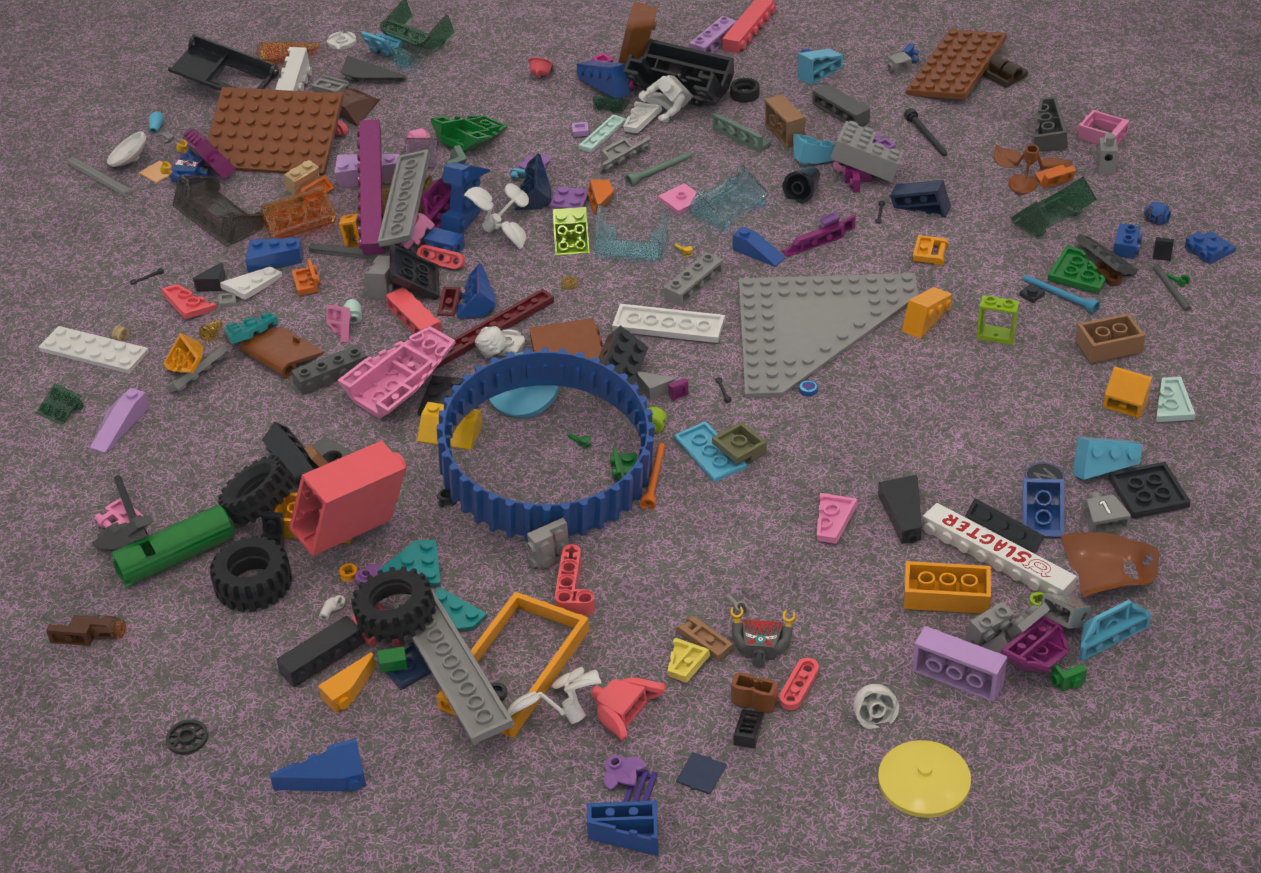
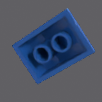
M1023 478L1022 524L1043 534L1045 537L1061 538V535H1064V479Z

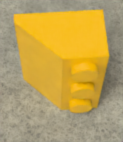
M427 402L421 414L417 442L438 445L439 411L444 410V404ZM473 409L459 423L453 433V438L450 439L452 448L472 449L483 427L481 410Z

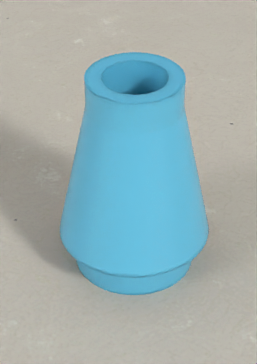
M153 112L149 115V133H158L164 123V116L160 112Z

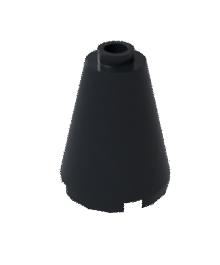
M808 167L787 174L782 183L785 196L788 199L797 200L796 203L800 204L809 201L820 180L819 170L815 167Z

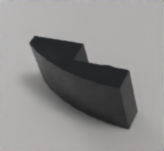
M264 511L261 515L263 526L261 538L267 537L270 541L274 540L284 548L283 513Z

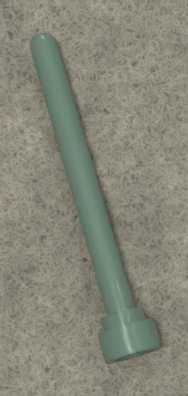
M687 152L640 173L631 172L625 175V182L627 184L631 183V187L637 185L640 179L691 158V153Z

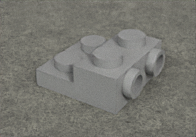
M564 518L527 533L528 543H526L530 554L528 562L532 568L537 570L549 568L556 563L555 556L562 555L563 548L569 545L567 522Z
M1003 601L970 621L964 640L979 646L985 641H990L1001 631L1004 632L1010 628L1014 612Z

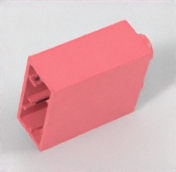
M379 441L303 474L289 529L311 555L315 556L390 521L396 501L399 498L404 474L407 471L404 458L397 452L393 453L383 441Z

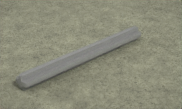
M73 156L68 158L67 161L70 166L125 197L132 194L130 188Z

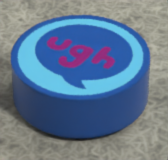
M811 380L802 381L799 384V392L803 396H814L818 392V385Z

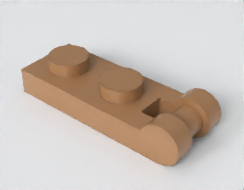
M690 616L686 619L685 624H680L676 627V632L698 646L709 649L710 656L717 661L733 650V643L695 616Z

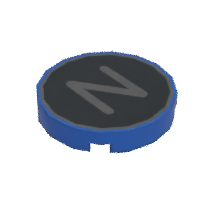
M1047 462L1032 464L1025 472V478L1064 479L1065 481V475L1061 468Z

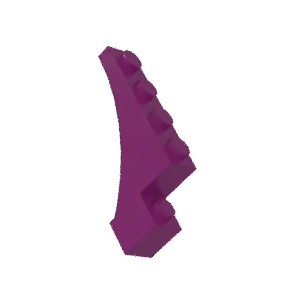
M194 128L188 129L183 134L184 137L182 139L187 142V145L203 158L223 179H226L236 169Z

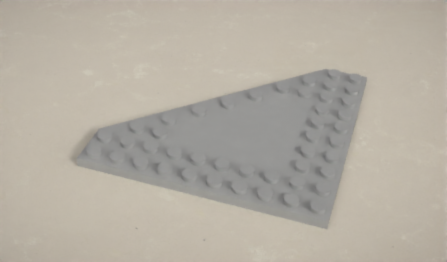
M915 273L739 279L745 398L783 397L793 387H797L807 377L822 369L825 364L840 356L843 351L848 350L857 341L872 333L875 328L890 320L893 315L904 310L908 305V301L918 295Z

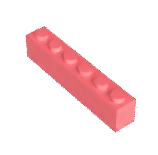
M754 0L722 38L723 50L740 53L742 49L745 50L747 43L752 41L753 36L757 35L758 30L763 28L764 23L770 19V15L775 13V0Z

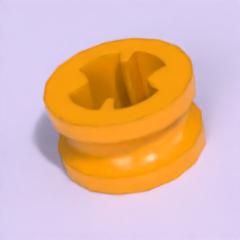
M352 563L342 565L339 569L341 580L345 582L354 581L355 574L358 571L357 566Z

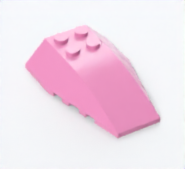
M429 326L409 336V340L397 342L394 348L388 351L384 349L378 352V356L364 359L338 379V383L354 404L380 419L393 411L420 388L456 342L454 339Z

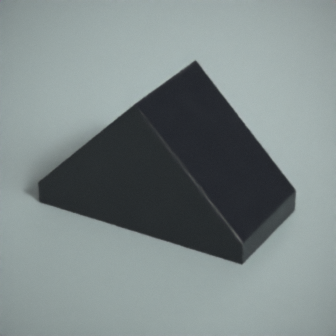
M1156 237L1153 259L1171 261L1174 239Z
M219 263L193 277L195 290L197 292L222 291L220 282L225 281L226 277L223 264Z

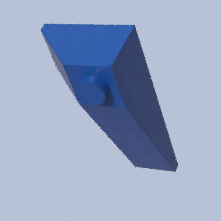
M479 263L468 275L464 287L466 290L460 298L464 299L463 305L460 303L457 307L458 318L483 317L488 312L491 313L496 307V296L483 265Z
M356 739L334 743L327 747V751L319 755L313 753L308 756V760L300 764L292 763L270 774L273 790L357 791L361 787L366 786Z

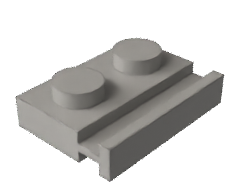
M323 75V78H319L311 85L313 91L327 93L350 87L349 81Z

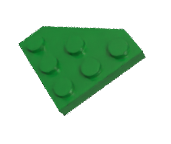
M1070 246L1065 247L1048 274L1049 281L1097 294L1101 292L1105 285L1106 278L1097 272L1098 268L1091 260L1087 259L1084 250Z

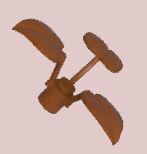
M1034 144L1027 145L1022 156L1016 150L1003 148L996 145L994 150L995 162L1005 168H1010L1013 165L1018 166L1024 158L1027 163L1025 175L1015 174L1009 178L1008 182L1009 187L1015 193L1022 195L1032 192L1037 186L1035 178L1027 177L1030 165L1034 164L1037 159L1040 168L1044 170L1064 165L1065 168L1072 165V161L1060 158H1044L1041 161L1039 147Z

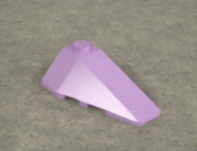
M129 388L108 408L90 449L106 454L150 408L146 392Z

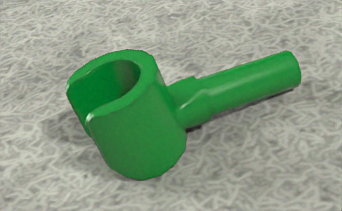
M1169 273L1166 274L1170 279L1177 282L1180 287H1185L1186 283L1189 284L1190 277L1187 275L1176 277Z
M568 434V438L576 441L579 446H583L591 440L588 435L580 438ZM591 444L586 445V446L582 447V449H586V448H588V447H590V446H592V445H591Z

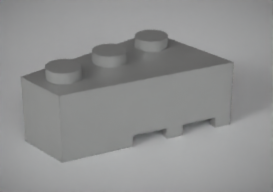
M378 255L372 262L373 266L368 267L369 272H364L369 300H386L385 295L394 291L395 283L390 280V256Z

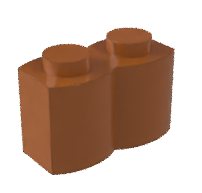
M735 673L731 683V702L740 707H753L760 712L772 713L778 702V683L768 678H756L748 673Z

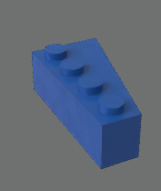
M597 60L577 63L578 79L613 98L630 95L628 78L623 72L626 64Z

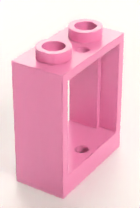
M1093 110L1089 115H1086L1082 123H1079L1077 127V132H1079L1078 138L1098 144L1099 139L1104 138L1108 132L1092 128L1097 126L1112 131L1118 145L1128 133L1129 120Z

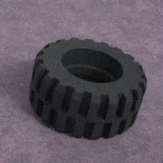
M252 536L251 538L242 537L238 541L233 540L228 546H223L220 549V553H216L210 565L211 580L216 597L224 606L227 604V607L232 610L237 608L239 612H245V609L255 612L256 608L261 607L263 610L268 608V604L272 603L274 605L279 602L278 598H283L287 594L286 590L290 589L292 582L290 564L283 546L274 540L270 541L267 537L259 538L258 536ZM249 570H264L252 577H238Z

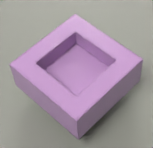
M588 122L572 123L573 137L589 136Z

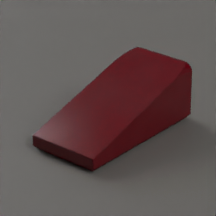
M443 286L437 316H455L462 296L461 287ZM443 310H452V312H442V311H443Z

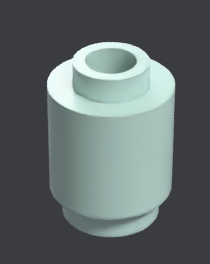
M354 299L346 301L344 307H349L351 313L349 324L360 323L362 320L360 303Z

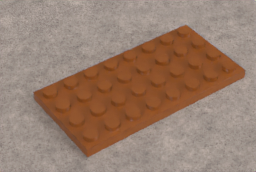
M949 30L909 84L906 94L920 97L966 100L989 66L992 58L996 56L1007 40V33L999 31Z

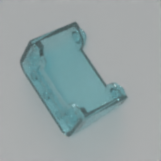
M742 165L737 168V174L729 176L723 184L708 193L703 190L697 192L688 209L693 215L718 229H727L734 220L757 206L759 208L767 202L766 198L769 192Z

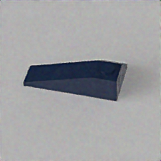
M537 153L527 163L523 175L525 180L519 187L528 195L529 203L525 207H519L515 203V210L542 209L544 206H548L552 200V191L541 155Z

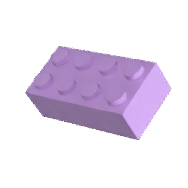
M925 626L914 643L912 671L987 700L995 701L1004 685L1007 656Z

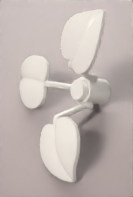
M507 184L505 193L512 200L499 214H491L494 206L491 202V195L481 187L469 189L464 196L471 199L482 210L488 211L485 217L486 220L482 223L484 230L491 233L495 229L498 230L502 227L504 233L521 249L526 240L525 231L515 222L509 223L505 221L501 223L500 216L513 202L519 207H525L529 203L528 195L518 186Z
M579 667L554 681L552 684L553 689L565 686L564 691L569 696L568 699L562 702V708L542 692L536 693V691H533L516 699L509 706L508 713L512 716L514 713L535 703L539 698H543L559 711L561 716L565 714L570 724L577 723L586 714L578 702L575 689L593 684H601L599 673L597 670H592L583 674L584 668Z

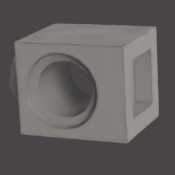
M905 52L888 56L887 69L895 76L912 70V58Z

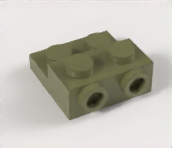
M742 422L712 437V444L736 464L747 458L752 462L766 454L767 442L765 439Z

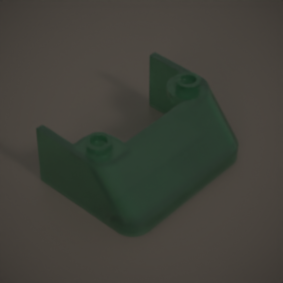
M402 0L380 24L383 34L431 50L441 48L455 33L447 14L429 33L407 26L406 24L413 17L407 0Z
M1084 176L1053 195L1040 202L1032 203L1012 216L1011 220L1013 224L1027 233L1039 237L1046 233V229L1071 215L1076 217L1083 213L1082 209L1096 201L1097 198Z

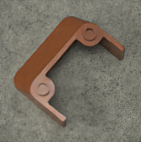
M634 1L618 63L626 64L629 54L639 60L640 57H643L651 32L655 30L657 25L655 16L658 7Z

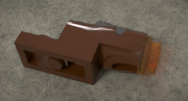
M91 613L89 616L74 615L69 626L49 624L46 632L50 643L90 646L94 637L97 639H117L118 637H123L126 623L116 616Z

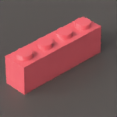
M402 287L385 295L387 307L414 334L429 326L441 332L440 328L442 325L440 320L435 318L431 311L426 309L421 301L414 297L412 292Z

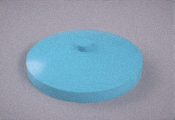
M541 385L522 387L503 392L489 398V400L498 412L506 416L529 418L549 408L556 400L561 386Z

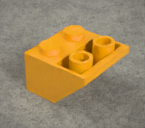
M1114 367L1105 392L1103 407L1140 418L1148 404L1152 377Z

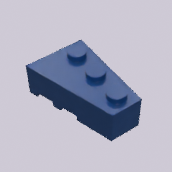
M301 238L250 240L245 259L248 273L266 267L282 268L302 263L304 251Z
M657 800L587 803L588 839L659 856Z

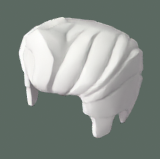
M496 326L482 328L475 339L476 347L485 358L499 354L501 350L508 346L504 334Z

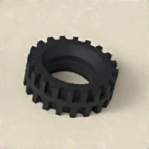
M270 455L268 458L266 456L262 457L260 461H253L252 465L243 467L244 470L240 473L237 472L234 475L235 477L227 482V486L222 488V494L218 496V503L237 525L241 523L247 525L249 521L251 523L256 522L257 518L261 517L264 511L273 512L275 510L274 507L284 502L283 498L290 495L289 490L294 488L295 478L278 456Z
M401 566L400 570L389 567L387 572H383L381 569L377 571L378 575L373 577L370 574L367 576L368 581L366 583L360 582L358 584L360 590H354V598L351 599V604L357 625L361 633L365 632L368 639L374 636L376 642L386 639L387 643H392V640L399 638V641H404V636L410 635L414 637L416 636L415 631L426 629L425 622L431 623L433 620L431 614L436 613V603L430 582L425 578V574L422 572L418 574L417 569L414 568L407 571V568ZM398 594L411 595L404 605L396 609L379 610L374 608L378 602L389 596Z

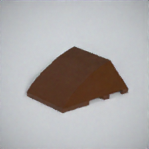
M350 88L332 92L343 94L344 98L340 115L346 117L347 122L359 126V121L365 119L368 112L380 101L357 89Z

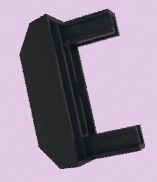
M650 39L643 57H640V60L635 59L633 55L629 54L623 72L634 86L641 87L644 90H647L649 86L662 76H675L694 96L689 102L700 107L701 105L710 106L717 104L728 91L734 76V58ZM658 89V90L655 91V92L663 93L660 89Z

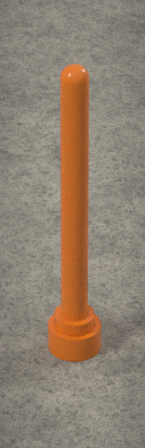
M664 443L658 444L647 493L641 497L640 501L642 509H646V506L650 507L651 510L655 509L657 499L654 493L665 451Z

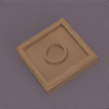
M311 444L304 448L319 467L329 463Z

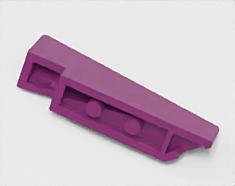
M851 215L838 223L798 236L788 248L781 252L786 257H790L844 238V232L855 229L856 216Z

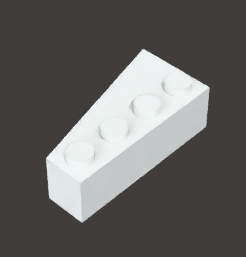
M289 47V56L285 58L286 66L281 70V78H279L275 90L304 91V85L308 83V77L312 75L307 48Z

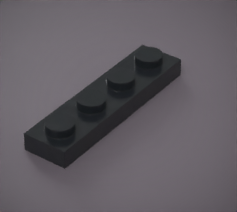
M974 498L965 515L1034 554L1045 537L1043 534Z

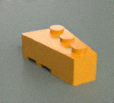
M932 287L910 299L906 309L902 332L921 339L944 313L950 310L952 294Z

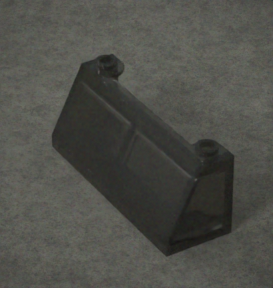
M179 175L172 206L225 247H229L264 228L266 215L262 212H256L255 214L246 213L219 192L220 183L215 177Z

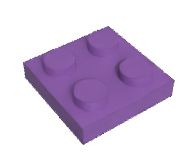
M558 187L549 204V210L584 207L588 199L587 190Z

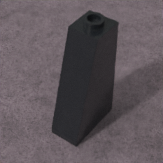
M917 475L878 482V497L901 544H913L921 540L922 523Z

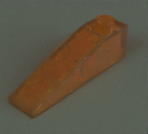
M260 42L256 49L257 58L270 63H276L285 60L286 56H289V47L307 48V52L317 50L320 43Z

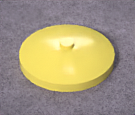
M917 740L900 744L884 756L879 767L878 783L885 799L896 809L911 816L933 818L949 814L965 802L970 792L971 774L965 760L950 747L933 741Z

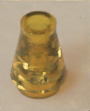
M214 319L201 326L199 331L201 339L204 341L214 340L223 326L222 322L219 319Z

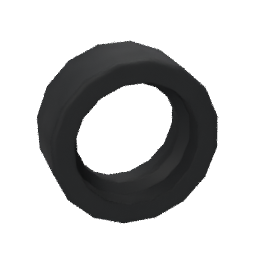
M738 78L730 85V96L737 102L748 103L759 98L760 84L755 79Z

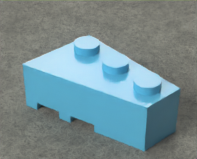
M832 49L798 53V79L810 85L843 67V55Z
M1078 437L1073 474L1075 477L1085 480L1140 464L1143 444L1132 440Z

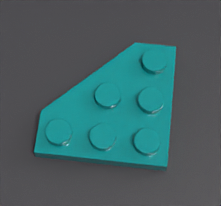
M267 312L261 314L259 318L249 317L244 319V322L238 324L236 322L228 323L222 329L224 335L233 344L252 338L254 332L261 333L265 331L270 323L271 325L277 324V316L274 313Z
M436 539L415 540L377 570L382 569L383 572H387L389 567L400 570L401 566L407 568V571H410L414 568L417 569L418 574L421 572L425 574V578L429 580L431 588L440 587Z
M441 587L434 592L458 631H473L488 618L487 613Z

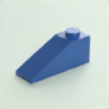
M742 226L733 234L734 251L777 267L785 259L784 255L756 231Z

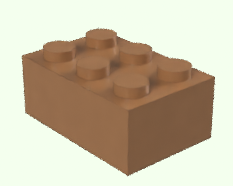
M782 94L765 99V126L787 148L793 147L794 134L806 135L805 116Z
M1127 313L1079 323L1077 325L1075 341L1089 362L1095 363L1143 353L1145 334L1132 316Z

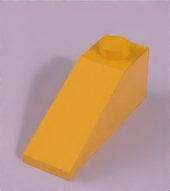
M370 652L318 685L321 699L335 713L341 709H347L354 702L376 668L374 654Z

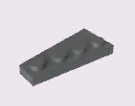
M1078 234L1076 240L1081 243L1080 246L1082 248L1090 250L1094 256L1100 258L1125 276L1128 274L1136 275L1139 270L1138 268L1091 237Z

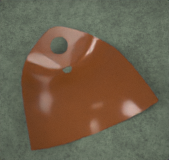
M1082 532L1061 535L1069 564L1079 576V590L1084 598L1113 588L1147 585L1156 578L1159 551L1150 544L1110 533ZM1147 554H1152L1153 560L1151 564L1145 566L1143 564L1144 557ZM1126 561H1131L1136 566L1138 579H1132L1124 572Z

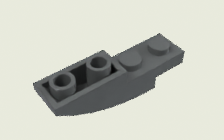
M139 515L129 520V523L125 522L119 525L116 522L108 526L107 530L97 534L98 538L92 544L102 549L122 548L146 537L147 534L144 528L153 523L150 515L143 518Z

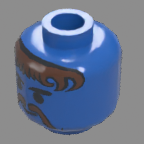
M1154 201L1145 207L1144 215H1146V221L1162 225L1163 223L1167 224L1171 211L1168 205Z

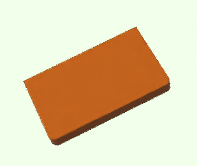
M1064 165L1036 172L1035 178L1043 188L1073 180L1076 169L1074 166L1065 168Z
M323 175L300 189L294 196L298 197L301 195L304 201L310 204L333 190L334 187L326 175Z

